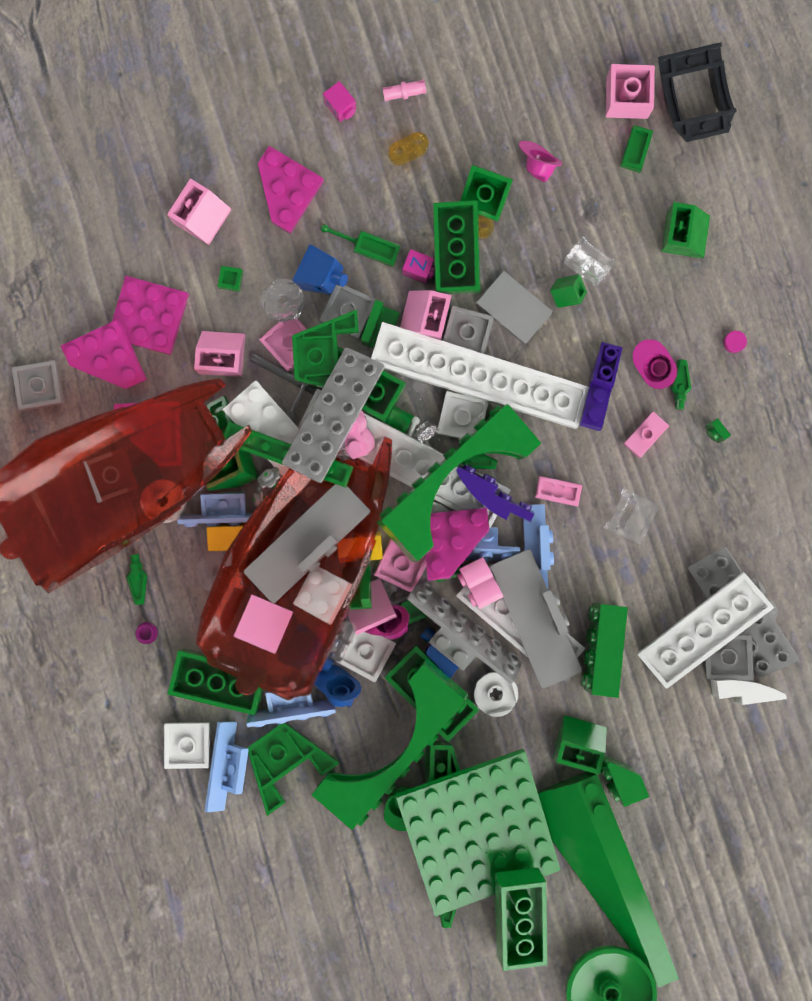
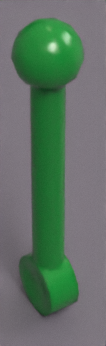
M323 224L320 228L323 233L329 232L353 242L354 245H356L358 237L352 238L329 228L326 224Z

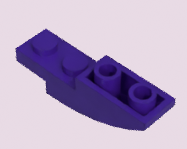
M601 342L588 384L589 390L579 426L597 431L602 430L623 347Z
M464 464L463 467L458 466L456 472L470 493L490 511L507 520L511 512L529 522L532 521L535 515L534 511L531 510L532 506L523 501H520L518 504L511 500L512 496L502 491L499 494L496 493L498 484L495 483L496 479L485 473L481 476L475 473V468Z

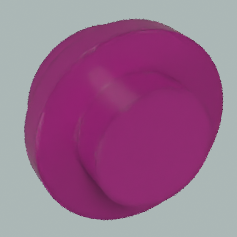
M144 622L137 627L135 635L140 643L150 644L157 639L158 629L153 623Z

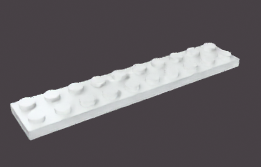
M384 322L381 324L371 357L384 364V370L496 405L503 406L508 403L513 410L573 429L578 428L589 390L588 386Z
M316 389L298 428L301 429L307 414L311 411L318 394L322 390ZM364 413L367 421L366 428L370 430L374 437L375 448L367 455L357 459L410 487L419 477L422 476L424 478L429 474L427 470L435 462L441 463L445 459L443 453ZM343 443L340 450L347 453L345 443ZM458 466L447 475L434 498L456 511L486 508L470 493L456 472ZM495 481L498 484L496 493L499 494L502 491L509 494L510 488ZM487 508L489 528H491L497 515Z

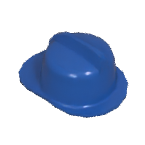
M331 665L328 672L317 668L313 675L314 684L326 695L328 701L333 706H347L350 708L354 699L361 693L362 687L360 682L339 666Z

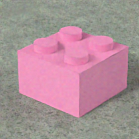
M611 64L606 76L605 117L648 119L654 108L655 66Z

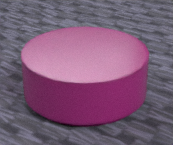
M735 330L725 336L723 345L728 352L738 353L746 347L747 338L744 333Z

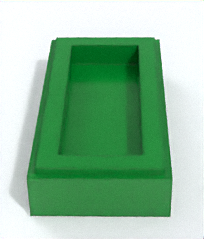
M636 125L632 126L621 161V168L638 173L642 171L653 130Z
M360 231L353 252L394 267L401 246Z

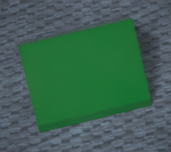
M472 164L460 201L477 200L479 215L499 221L513 179Z

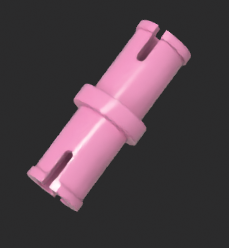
M424 79L410 83L403 81L400 85L382 87L385 102L403 97L405 100L409 96L427 94Z

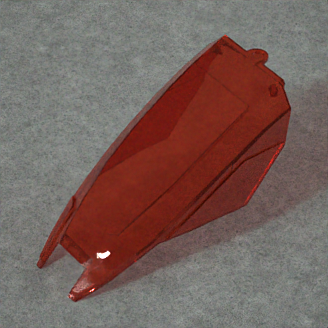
M218 378L181 386L134 405L96 415L34 441L0 469V524L8 536L0 545L1 555L9 560L20 558L34 584L41 586L49 594L111 558L179 511L182 505L194 497L222 470L252 432L250 425H247L225 440L212 414L204 404L206 400L226 386L223 380ZM85 461L88 465V468L91 472L93 480L102 499V501L99 503L97 502L86 467L84 465Z
M384 437L373 464L359 458L352 459L348 453L339 450L334 459L354 467L347 487L366 505L370 513L336 545L337 550L329 557L325 555L319 561L321 563L320 568L352 584L331 625L293 604L310 573L308 571L276 603H273L293 612L275 654L234 637L251 595L271 602L244 574V570L335 485L334 483L326 480L318 483L289 468L277 486L255 509L226 551L200 616L196 644L206 656L209 665L237 677L236 689L239 693L251 695L259 687L285 700H292L295 697L311 694L346 621L377 541L375 540L379 526L377 521L381 518L379 514L383 510L390 476L392 439Z

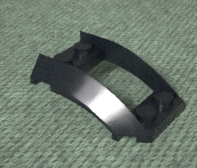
M722 42L658 57L662 90L673 128L685 142L729 133L732 119L737 112L728 89L724 60H722L721 55ZM708 69L710 86L718 112L683 120L677 103L673 77Z

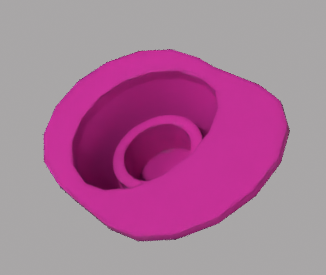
M520 141L518 144L519 148L527 155V171L542 182H546L556 166L562 165L561 160L534 142Z
M654 339L641 341L635 347L633 362L644 381L654 389L669 387L677 376V367L667 349Z
M392 605L397 616L396 618L364 632L383 636L390 640L397 639L408 632L409 613L403 606Z

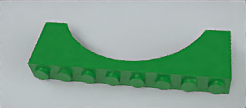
M508 403L501 407L499 405L495 406L489 412L491 416L486 421L484 419L480 420L474 426L475 431L471 435L469 433L465 434L458 441L460 445L456 449L452 447L443 455L445 459L441 463L435 462L428 468L429 474L424 478L421 476L412 483V490L408 493L404 491L395 499L397 504L392 508L388 506L379 514L381 518L377 521L378 525L411 562H418L434 547L430 529L433 501L440 485L455 467L468 458L481 454H502L520 460L528 457L541 444L539 439Z
M427 658L409 680L416 703V724L412 739L405 750L391 763L372 772L341 774L330 771L311 794L351 830L357 824L359 826L363 825L369 817L367 813L372 808L375 811L383 801L381 797L384 793L389 795L397 785L395 781L399 777L403 779L411 769L409 765L413 761L417 763L425 753L423 749L427 744L431 747L438 739L437 733L441 728L446 730L452 723L453 719L451 717L455 712L460 714L468 704L466 702L468 693Z

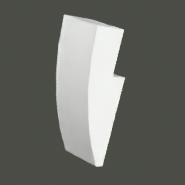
M710 679L712 694L718 699L735 697V701L742 705L787 699L786 694L753 681Z

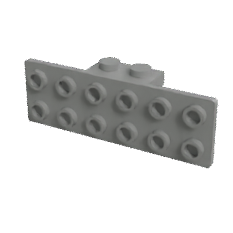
M346 347L322 391L318 394L311 411L307 414L282 464L318 483H322L384 370V364Z
M335 484L244 570V574L272 603H276L308 571L310 573L314 572L321 565L319 561L325 555L327 557L332 555L337 550L336 545L370 513V510L348 487L345 488Z
M726 547L688 567L707 599L742 573L741 568ZM754 577L750 580L767 598L764 586L757 582ZM772 600L769 602L774 608L739 634L752 635L753 669L760 678L799 660L798 655L775 622L778 608Z
M528 549L490 566L491 571L502 592L504 602L540 687L544 689L581 673V666L566 634L569 632L567 626L570 625L565 613L561 614L558 608L561 603L556 592L552 593L551 590L547 589L532 551Z
M420 580L407 597V600L440 626L428 643L461 670H464L477 656L512 684L522 664L518 656L506 650L499 640L490 637L480 625L474 624L463 611L457 610L452 606L447 598L441 597L436 593L430 584Z

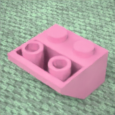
M190 178L167 215L173 224L209 245L231 212V208L209 189Z
M431 290L409 291L400 328L441 340L452 295Z
M202 331L196 346L194 370L201 375L242 377L245 334Z

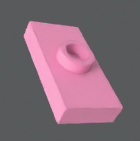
M652 412L623 444L638 458H641L669 425L655 412Z
M539 476L535 498L577 507L579 505L582 485Z

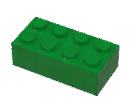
M478 201L433 203L436 292L444 294L481 293Z
M338 346V359L340 358V356L342 355V353H343V351H344V349L341 348V347H339V346ZM382 371L362 411L386 424L392 409L396 406L406 388V383Z
M592 603V607L588 609V620H591L590 629L586 630L588 651H584L583 663L586 664V671L582 673L581 686H584V690L591 695L619 698L628 607Z
M416 644L384 677L415 710V697L409 683L411 676L426 658L439 668ZM468 696L466 699L468 704L460 714L455 712L451 717L453 721L446 730L441 728L438 732L447 742L479 711L478 706Z
M183 648L177 652L167 695L255 715L259 710L269 668Z
M539 867L495 873L496 950L503 971L548 965L546 880Z

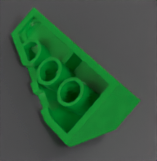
M226 396L216 399L207 404L205 429L208 433L207 443H204L206 463H203V473L207 490L241 487L258 479L251 453L221 443L228 421L234 423L223 410L229 404Z

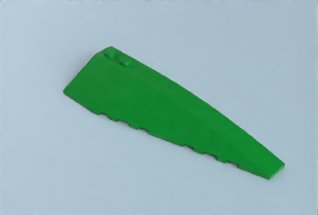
M586 771L538 791L553 843L632 952L645 962L658 988L678 980L677 972L598 775Z

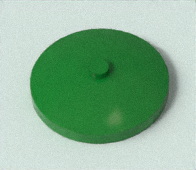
M600 946L584 953L574 963L566 980L565 996L566 1001H657V988L652 973L638 955L619 946Z

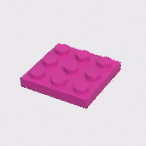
M125 276L112 322L120 320L131 345L171 356L189 294Z

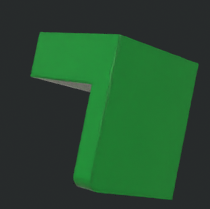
M580 274L558 278L550 289L558 308L581 304L587 294Z

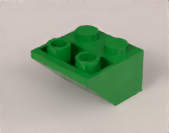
M673 202L666 214L661 252L703 259L705 256L710 215L696 205Z
M563 715L552 758L556 763L600 775L606 752L607 727Z
M606 755L604 756L601 774L609 781L606 787L615 802L619 801L623 807L649 798L643 779L638 772L631 766Z

